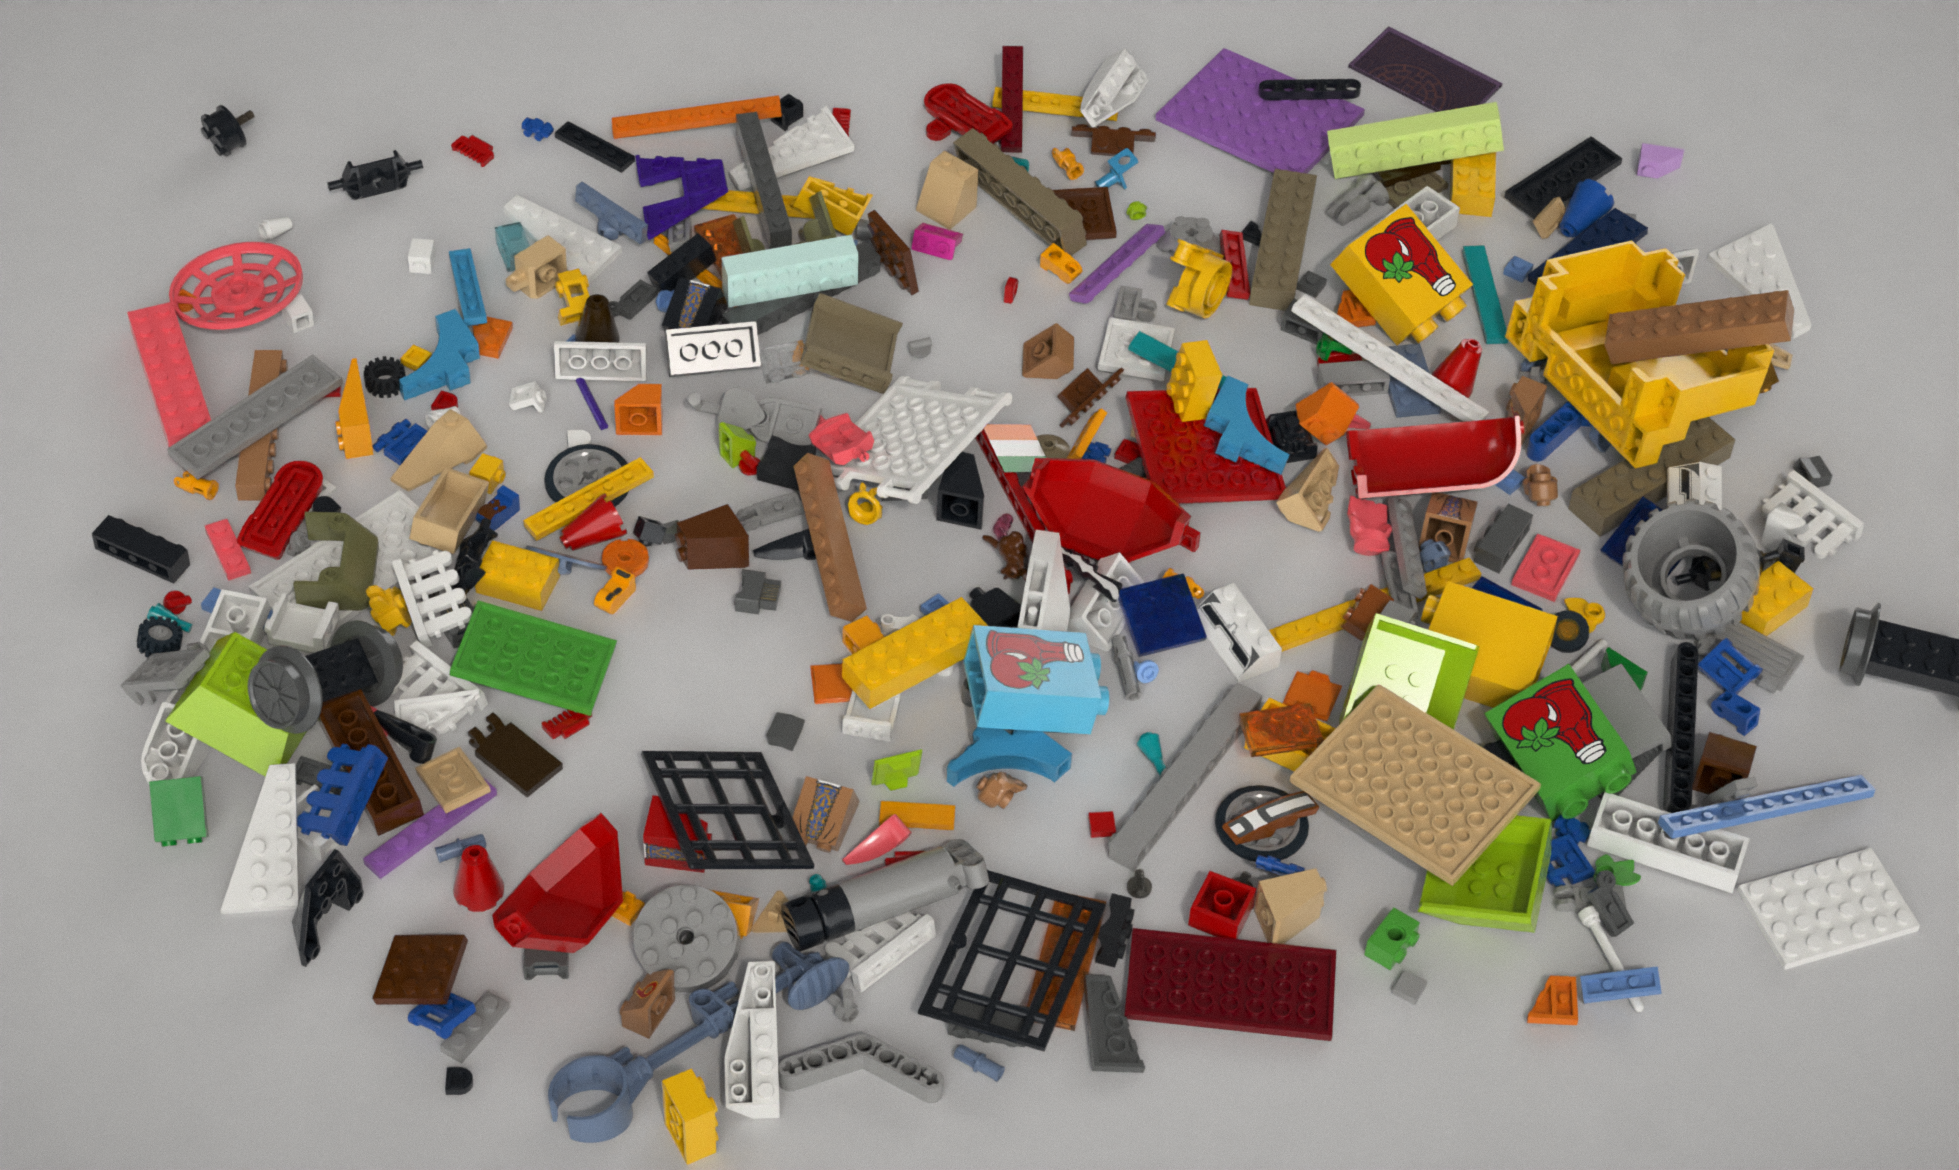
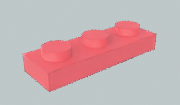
M228 519L205 525L206 534L228 581L251 574L250 566L240 545L237 543V538Z

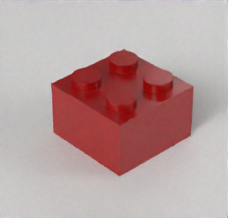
M1209 871L1190 908L1188 926L1216 937L1238 939L1254 907L1257 888Z

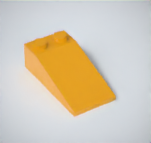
M357 358L351 360L338 410L339 421H335L337 435L342 434L341 437H337L339 450H344L346 459L373 455L370 425Z

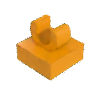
M623 892V903L612 917L631 926L638 918L645 903L637 899L636 895L631 892Z

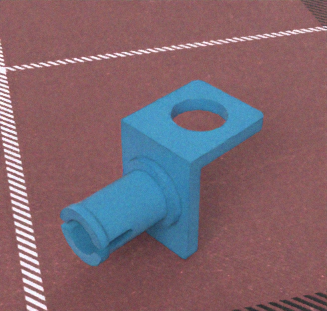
M1125 148L1107 161L1110 172L1095 181L1097 187L1109 188L1118 183L1124 190L1127 188L1122 174L1139 162L1128 148ZM1122 157H1130L1128 164H1119V160Z

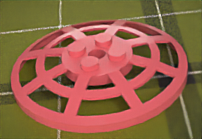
M265 242L234 243L210 250L187 263L174 277L170 285L169 298L176 315L190 325L215 330L240 328L263 321L277 314L290 304L301 289L303 272L297 257L281 246ZM261 253L274 257L268 265L258 263L242 264L241 254ZM229 256L233 258L232 266L222 268L209 276L200 270L216 260ZM282 259L288 262L296 272L295 276L285 281L281 273L275 269ZM244 270L262 271L258 276L251 273H243ZM233 272H234L233 275L227 276V277L223 278L222 280H220L219 282L216 281L217 278H220V277H222V276H224V275H226V274H229V273H233ZM194 275L201 280L192 294L197 297L196 299L179 296V291L190 276ZM271 275L278 284L265 287L263 281ZM296 283L292 291L281 302L277 303L282 297L285 288ZM207 286L212 287L211 297H200ZM277 291L276 296L271 302L263 301L266 294ZM178 303L192 304L200 317L194 319L182 313ZM200 304H214L216 309L206 313ZM254 307L262 308L252 314L244 316V312L247 310H250ZM224 312L235 313V318H221L217 316Z

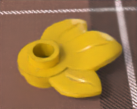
M1566 598L1564 600L1569 611H1575L1586 619L1589 633L1593 632L1596 625L1601 624L1605 619V611L1598 603H1588L1582 598ZM1564 624L1568 628H1576L1572 624Z

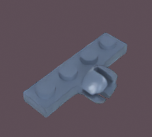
M584 182L576 185L575 202L597 216V232L599 235L609 240H616L618 235L621 236L624 233L639 244L647 240L648 224Z

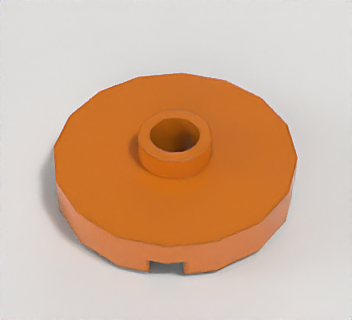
M621 539L609 543L603 550L602 564L607 566L605 571L611 576L616 567L634 574L635 577L641 575L648 567V550L637 540L627 539V541H621Z

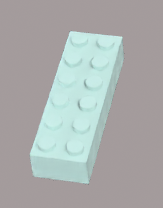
M852 235L721 257L722 290L729 308L858 285V251Z

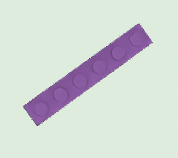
M1146 224L1069 293L1071 301L1084 304L1091 302L1099 292L1106 289L1109 283L1118 278L1120 273L1131 266L1139 256L1143 255L1152 244L1156 243L1165 234L1163 225Z
M484 778L490 787V793L448 813H445L441 806L437 805L364 857V865L379 879L383 878L497 795L496 788Z

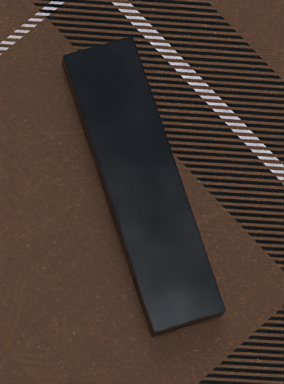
M569 121L555 132L556 139L620 173L635 162L634 155Z

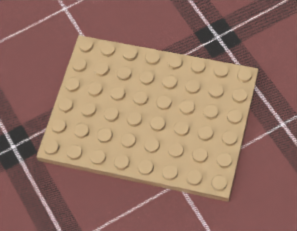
M1380 684L1366 696L1290 776V783L1451 886L1459 880L1536 795L1541 786V783Z

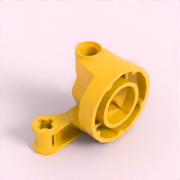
M1178 238L1177 242L1179 244L1174 255L1170 256V260L1184 265L1186 268L1181 275L1179 285L1177 287L1173 286L1166 305L1182 312H1190L1203 319L1209 318L1215 313L1226 295L1231 281L1232 265L1223 259V255Z

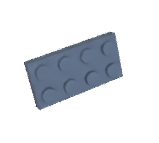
M1420 344L1387 346L1430 374ZM1389 374L1388 393L1396 418L1440 414V406Z

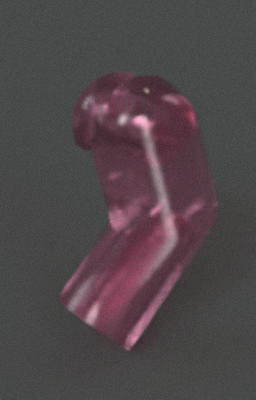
M1008 513L998 518L993 527V532L998 541L1002 536L1008 535V531L1014 519Z

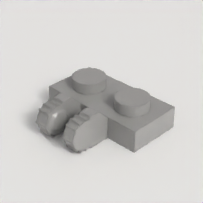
M1121 286L1114 318L1136 322L1138 317L1141 321H1152L1155 318L1154 311L1157 309L1156 301L1141 298L1142 289Z

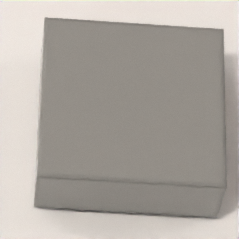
M1404 970L1394 986L1392 994L1416 1004L1425 990L1428 981Z

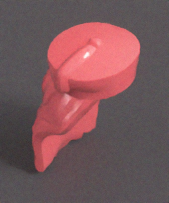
M1350 496L1347 516L1350 521V534L1354 539V551L1365 556H1375L1383 551H1389L1390 543L1388 538L1391 535L1392 526L1387 524L1388 506Z

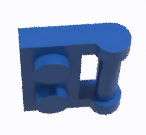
M1728 638L1722 640L1698 663V669L1724 692L1730 690L1736 694L1753 679L1757 678L1763 670L1762 667L1758 664L1754 665L1733 647L1732 642ZM1726 652L1748 672L1743 674L1722 654Z
M450 993L447 1004L416 1006L409 1012L408 1021L415 1026H424L434 1031L437 1036L447 1039L451 1036L456 1026L466 1021L469 1016L476 1012V1008L473 1002ZM430 1013L443 1020L441 1022H438L427 1017L426 1015Z

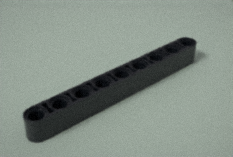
M1682 642L1678 645L1670 665L1667 730L1671 735L1672 747L1666 750L1663 810L1670 813L1689 810L1692 804L1699 652L1697 647L1689 642Z

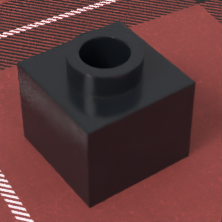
M638 516L633 534L639 538V542L648 546H652L653 543L661 545L667 527L660 521Z

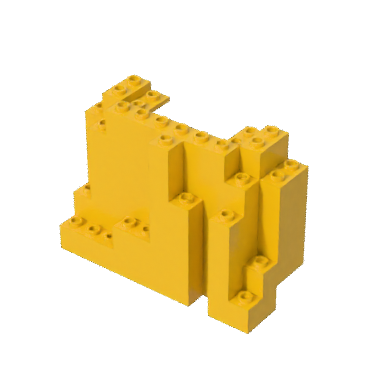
M1631 240L1548 259L1542 277H1538L1533 297L1515 301L1505 337L1530 362L1548 358L1543 376L1636 469L1657 463L1663 445L1684 440L1691 421L1755 405L1774 349L1769 344L1728 349V352L1718 350L1611 364L1605 347L1609 314L1677 305L1676 302L1685 274L1677 267L1679 260L1668 249L1663 248L1645 253Z

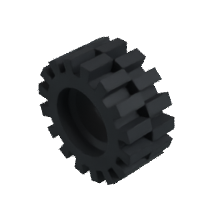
M382 356L383 360H379V357H377L375 362L371 360L368 362L369 366L366 365L364 367V380L367 391L369 393L372 392V396L375 397L379 394V398H384V395H387V398H391V394L398 395V391H400L399 379L405 377L404 365L400 364L398 359L394 362V357H390L389 360H387L386 356ZM384 375L392 376L388 379H379L380 376Z

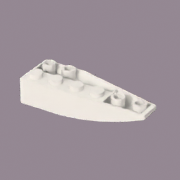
M1126 48L1105 59L1084 93L1080 111L1092 128L1135 102L1149 81L1145 72L1139 68L1134 57L1129 54Z
M1036 530L1018 628L1067 632L1070 604L1060 535L1056 532Z
M775 961L748 962L725 1053L726 1108L752 1119L779 1118Z

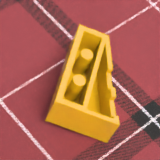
M809 176L793 206L815 218L809 198L821 191L833 228L845 235H852L873 195L867 193L865 196L854 193V189L849 187L846 190L834 187L835 183Z

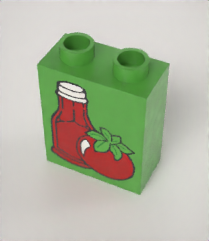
M1569 664L1484 713L1493 736L1497 741L1500 740L1514 760L1515 768L1541 783L1540 790L1534 797L1552 822L1558 819L1560 815L1565 819H1571L1580 815L1588 807V801L1604 791L1608 794L1621 791L1630 783L1631 775L1637 772L1628 747Z

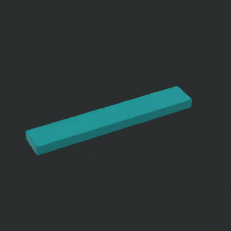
M1463 246L1462 253L1469 280L1473 283L1471 288L1486 344L1508 343V339L1505 337L1507 329L1485 246Z
M1141 331L1137 333L1128 347V350L1169 372L1174 368L1176 355L1179 353V351ZM1222 375L1218 389H1221L1227 378L1226 376Z

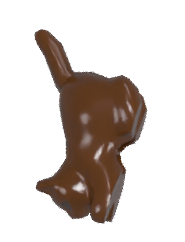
M1012 531L1011 534L1002 536L999 541L992 536L983 535L982 539L997 549L1006 562V567L1001 570V574H1005L1003 579H1019L1022 576L1026 581L1028 564L1025 558H1028V549L1023 542L1022 534Z

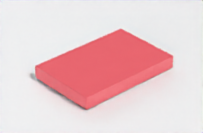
M1537 533L1514 575L1511 585L1555 602L1581 550Z

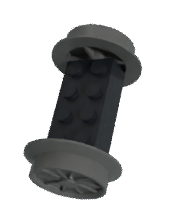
M1877 603L1871 611L1858 607L1855 608L1842 652L1840 672L1854 675L1856 686H1860L1864 675L1869 674L1959 697V639L1879 620L1881 603Z
M350 621L340 626L335 632L330 648L306 656L292 647L283 645L275 646L265 651L249 675L248 695L250 703L257 716L266 725L288 733H303L316 724L320 717L322 706L360 689L369 705L377 706L384 703L401 680L403 673L402 654L395 639L385 629L364 621Z

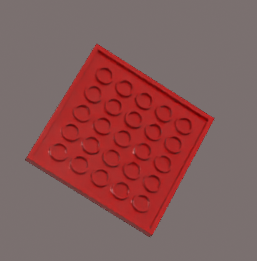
M1247 388L1246 408L1249 417L1260 434L1273 444L1257 388ZM1217 389V392H1216L1214 401H1215V399H1216V397H1217V395H1218L1220 389ZM1167 390L1127 391L1125 398L1146 478L1155 482L1178 504L1278 500L1286 489L1282 474L1270 471L1240 456L1237 462H1234L1216 454V449L1223 434L1204 426L1206 419L1182 422L1179 414L1175 412L1172 397L1168 395Z

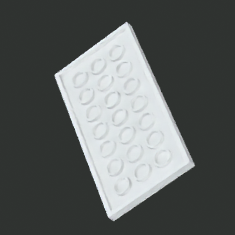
M400 490L355 518L357 522L378 537L379 551L374 585L379 586V588L381 587L384 591L394 586L400 587L392 561L401 558L404 566L410 564L409 560L415 558L416 561L432 556V551L437 550V548L409 539L413 517L418 511L419 506ZM344 541L317 542L250 585V593L253 596L267 598L272 611L275 601H279L282 593L288 594L289 602L296 603L294 581H318L319 574L323 569L327 567H340ZM339 610L340 621L336 629L364 610Z

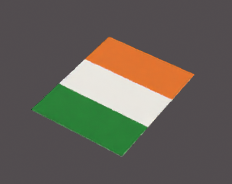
M987 424L984 427L1004 472H1031L1035 458H1046L1031 425Z

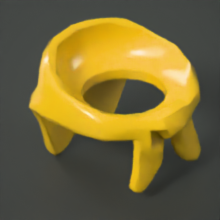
M862 482L860 483L859 491L851 494L848 501V512L856 522L870 525L882 518L883 506L874 497L877 493V487L870 489L868 492L866 491L865 483ZM858 498H865L871 503L866 501L858 505L857 500Z

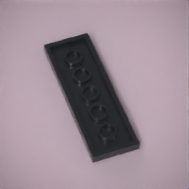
M1590 136L1506 190L1504 197L1535 219L1553 198L1560 197L1562 202L1566 201L1572 196L1579 181L1584 182L1585 179L1598 180L1621 165L1622 157Z

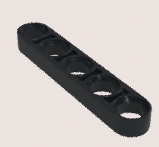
M1356 79L1264 80L1259 84L1258 95L1264 100L1355 99L1360 96L1361 83ZM1289 88L1293 89V91H1286L1284 89ZM1306 88H1312V89H1314V90H1313V91H1308V90H1305V89H1306ZM1326 88H1334L1336 90H1327ZM1347 88H1356V90H1349ZM1264 89H1272L1273 91H1264Z

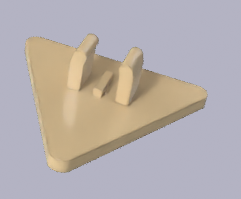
M776 891L751 928L753 933L787 932L782 917L781 905L789 900L782 891Z

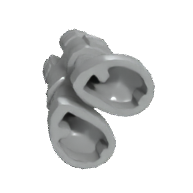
M1364 174L1357 179L1355 188H1348L1332 203L1327 214L1333 219L1338 218V223L1345 225L1367 212L1371 208L1370 202L1374 201L1379 206L1387 204L1389 202V194L1382 183L1377 181L1374 184L1373 177Z

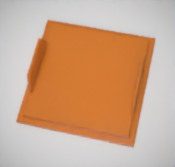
M842 663L810 666L815 704L850 701L852 688L842 678Z
M1314 670L1309 674L1297 671L1282 704L1310 717L1327 722L1342 686L1330 682L1329 676Z

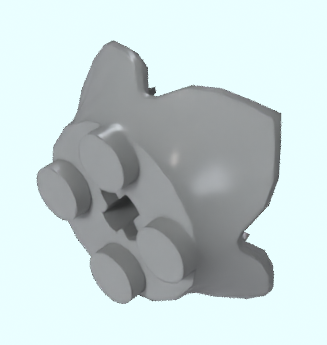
M1178 216L1175 218L1171 228L1166 230L1165 234L1157 242V247L1165 252L1173 250L1175 253L1179 244L1177 242L1179 238L1188 243L1221 253L1220 240L1212 231L1209 220L1206 218Z

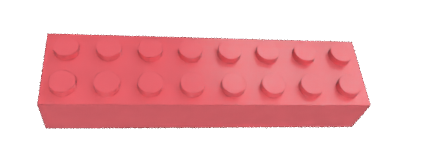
M172 302L127 312L132 336L168 448L211 421Z

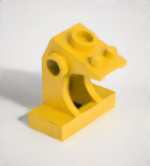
M578 268L558 273V281L555 282L559 297H564L567 305L566 308L559 309L558 320L560 326L580 321L586 300L589 297L587 276L582 275ZM574 293H577V294H578V293H581V294H582V295H580V296L571 297V294H574Z

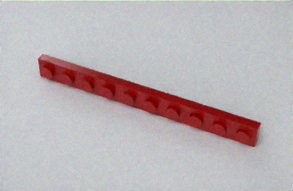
M983 428L975 439L1033 544L1036 530L1045 531V525L1042 520L1038 519L1033 504L1029 503L1024 488L1019 484L1017 473L1003 471ZM1064 566L1067 591L1070 594L1073 577L1070 570H1066Z

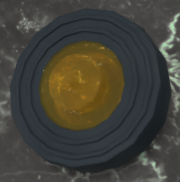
M1564 610L1556 613L1555 615L1558 618L1551 645L1562 653L1579 651L1589 638V626L1586 619L1575 611Z

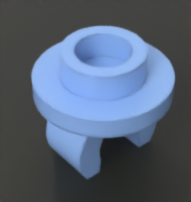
M1145 660L1140 664L1134 661L1133 667L1136 678L1140 682L1149 683L1156 678L1159 669L1154 661Z

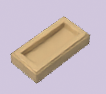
M1560 197L1553 198L1533 220L1542 239L1548 238L1554 232L1565 213L1566 208Z

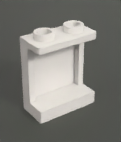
M282 593L279 601L274 603L271 618L267 619L264 631L267 633L269 644L289 646L313 653L327 649L340 621L338 603L329 601L326 609L291 603L288 600V594Z
M852 690L847 713L843 717L842 734L890 742L902 692L869 709Z
M316 784L304 790L297 798V817L304 810L310 813L312 807L307 803L306 799L312 791L320 792ZM321 809L319 816L330 817L332 811ZM358 824L352 834V837L359 832ZM299 826L297 827L298 843L321 862L334 849L337 850L342 846L331 837L324 839L321 836L322 833L311 831L309 835H304L301 833L302 829Z

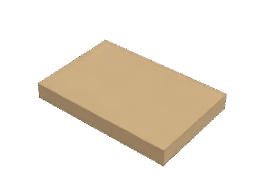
M460 747L415 768L417 775L445 813L491 792L488 783Z

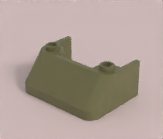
M817 192L809 198L815 219L805 223L803 227L805 241L796 244L837 237L822 192ZM744 216L732 222L743 254L765 250L760 240L751 238Z
M305 512L308 540L344 541L340 567H327L323 569L319 574L318 581H294L296 604L326 609L330 601L338 603L339 610L360 611L366 609L370 605V598L367 596L366 590L369 586L374 585L379 551L378 537L346 513Z

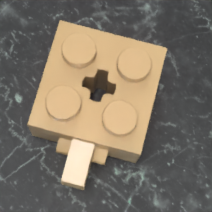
M547 235L525 250L520 251L514 256L515 271L505 279L506 286L514 292L521 290L529 298L539 299L556 288L555 282L558 281V273L567 271L566 248Z

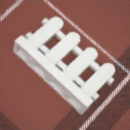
M1795 470L1787 475L1786 486L1781 484L1778 487L1779 492L1771 499L1766 497L1762 500L1761 514L1765 518L1780 502L1788 505L1791 501L1797 504L1792 509L1802 519L1806 518L1809 514L1814 517L1807 524L1809 530L1797 535L1796 538L1800 541V545H1807L1813 542L1816 545L1814 555L1819 559L1826 558L1828 555L1833 557L1836 555L1835 549L1844 541L1849 543L1852 539L1856 541L1862 536L1864 523ZM1826 528L1830 529L1832 532L1823 540L1818 537Z
M438 549L432 551V556L416 561L415 558L409 560L410 564L404 566L401 558L392 561L417 637L426 648L433 646L430 637L434 635L436 638L442 637V632L457 626L460 629L465 628V623H468L472 616L470 608L458 607L459 604L466 600L464 590L461 588L452 590L451 586L457 584L460 579L457 571L453 569L445 570V567L453 562L450 552H439ZM439 570L440 574L434 575L424 580L421 577ZM416 579V583L411 584V580ZM442 589L446 590L445 593L429 599L428 595ZM422 598L423 601L418 603L417 599ZM452 607L453 609L452 612L439 617L435 616L436 613ZM429 616L430 620L425 622L423 618Z
M416 640L410 646L413 655L410 658L406 656L403 659L402 677L391 695L400 690L402 694L399 700L423 697L433 687L437 688V690L432 695L479 688L470 681L450 676L451 666ZM416 674H419L420 677L408 688L405 684ZM480 690L481 699L434 727L437 734H445L449 729L453 732L457 728L456 723L466 713L471 715L475 711L474 706L482 711L488 705L484 692Z
M907 912L864 928L861 931L858 930L844 936L845 943L843 945L837 942H830L825 946L826 960L835 957L845 959L849 964L847 977L849 978L852 975L854 988L862 993L936 936L934 918L928 914L924 916L917 914L914 916L912 913ZM889 920H892L896 924H898L900 928L896 930L889 924H887V922ZM873 934L882 942L876 944L868 936ZM854 948L863 956L858 959L849 950Z

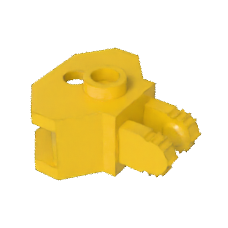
M377 585L367 588L366 593L370 598L369 604L372 608L370 611L371 615L383 629L394 636L397 632L396 627L402 624L406 628L411 625L412 619L404 596L396 586L385 591Z

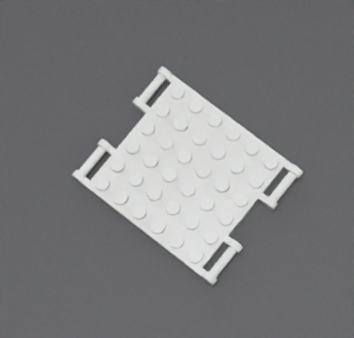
M902 375L855 423L865 433L868 431L872 433L874 444L871 450L866 451L869 454V459H865V462H862L859 458H856L845 465L835 464L826 455L822 458L829 460L832 474L839 476L833 477L835 486L839 490H847L852 479L880 483L877 487V495L879 497L900 498L908 500L910 503L918 504L921 501L922 494L1004 406L1011 404L1012 394L1010 392L996 393L983 391L979 387H971L964 395L940 391L941 383L939 381L931 380L927 382ZM893 486L902 487V488H908V489H911V490L908 491V490H903V489H897V488H893Z

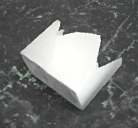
M1780 502L1767 516L1761 545L1774 551L1777 550L1783 538L1800 545V541L1794 535L1805 533L1809 530V526L1797 512L1783 502Z

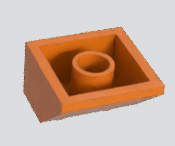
M1333 382L1295 404L1299 424L1324 445L1330 444L1345 434L1359 408V404Z
M638 384L615 400L616 435H662V384Z

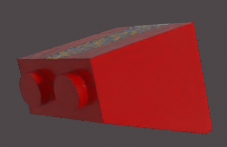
M652 795L643 834L645 865L705 873V869H689L659 796ZM679 814L690 841L697 840L687 815ZM700 819L708 840H712V833H708V823ZM695 851L698 859H705L702 851Z

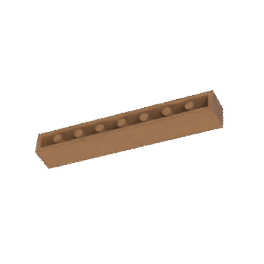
M255 350L248 396L288 371V361L283 358L282 350ZM278 427L240 452L235 483L238 501H261L272 484L270 474L274 473V460H272V457H276L277 451L274 440L279 438Z
M807 453L793 467L831 616L853 622L867 607L830 462L828 459Z

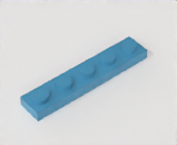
M471 248L449 251V259L465 324L470 326L487 323Z

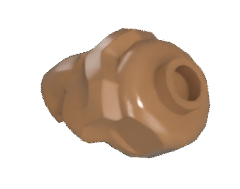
M1541 464L1531 465L1526 470L1527 478H1524L1522 481L1525 494L1528 495L1529 500L1535 501L1537 506H1548L1550 501L1558 498V480L1551 476L1548 467Z
M1006 772L992 773L988 777L982 776L977 783L976 788L979 790L977 799L990 808L998 805L1004 809L1011 801L1014 793L1026 790L1028 785Z

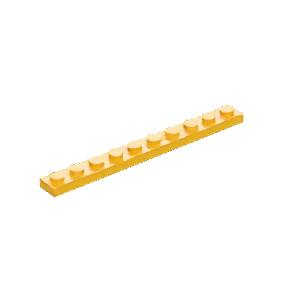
M1470 557L1424 573L1427 594L1422 599L1415 596L1416 603L1427 599L1429 595L1436 596L1442 594L1447 581L1464 586L1480 580L1482 573ZM1388 587L1380 589L1381 591L1389 595ZM1354 599L1270 629L1269 632L1282 648V652L1343 630L1341 626L1345 620L1342 617L1350 606L1353 608L1356 601Z

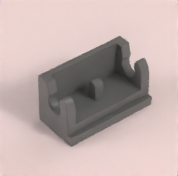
M300 756L296 764V784L301 785L302 782L312 786L316 784L321 788L322 784L317 780V775L323 769L330 770L331 765ZM331 787L330 792L340 795L341 789Z

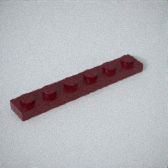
M1002 46V113L1013 123L1011 132L1001 138L1002 152L1022 153L1023 46Z

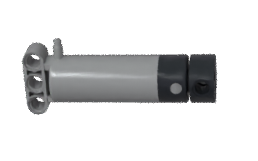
M954 839L947 842L944 847L940 846L818 890L809 896L805 895L785 902L781 905V912L788 936L795 949L801 952L823 944L824 941L829 942L954 896L964 886L970 889H978L986 886L990 881L984 857L964 839Z

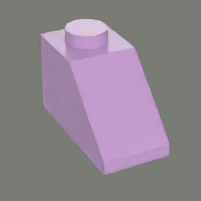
M1642 143L1638 158L1637 176L1658 179L1679 169L1684 149Z

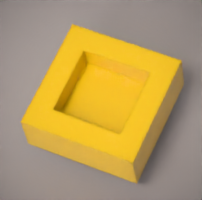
M413 344L400 358V361L404 366L416 371L429 360L432 353Z

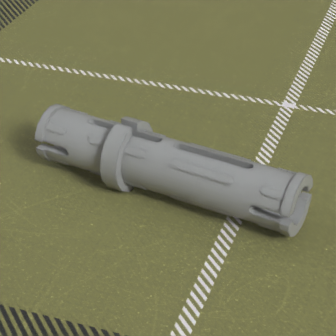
M1122 634L1116 635L1111 639L1115 651L1114 661L1119 667L1126 699L1135 701L1141 697V692L1133 667V654L1129 651L1126 636Z

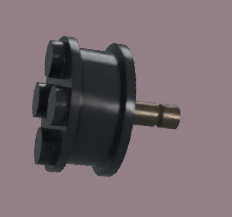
M219 105L212 114L201 116L203 125L201 132L206 139H210L215 152L219 156L224 155L227 157L231 155V150L234 148L246 146V138L241 125L255 116L249 110L235 118L225 106Z

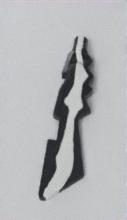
M1061 546L1063 561L1067 567L1071 566L1075 573L1084 581L1090 579L1096 585L1093 588L1110 601L1116 602L1118 600L1122 583L1098 573V565L1090 564L1089 558H1084L1083 554L1076 553L1074 549H1066Z

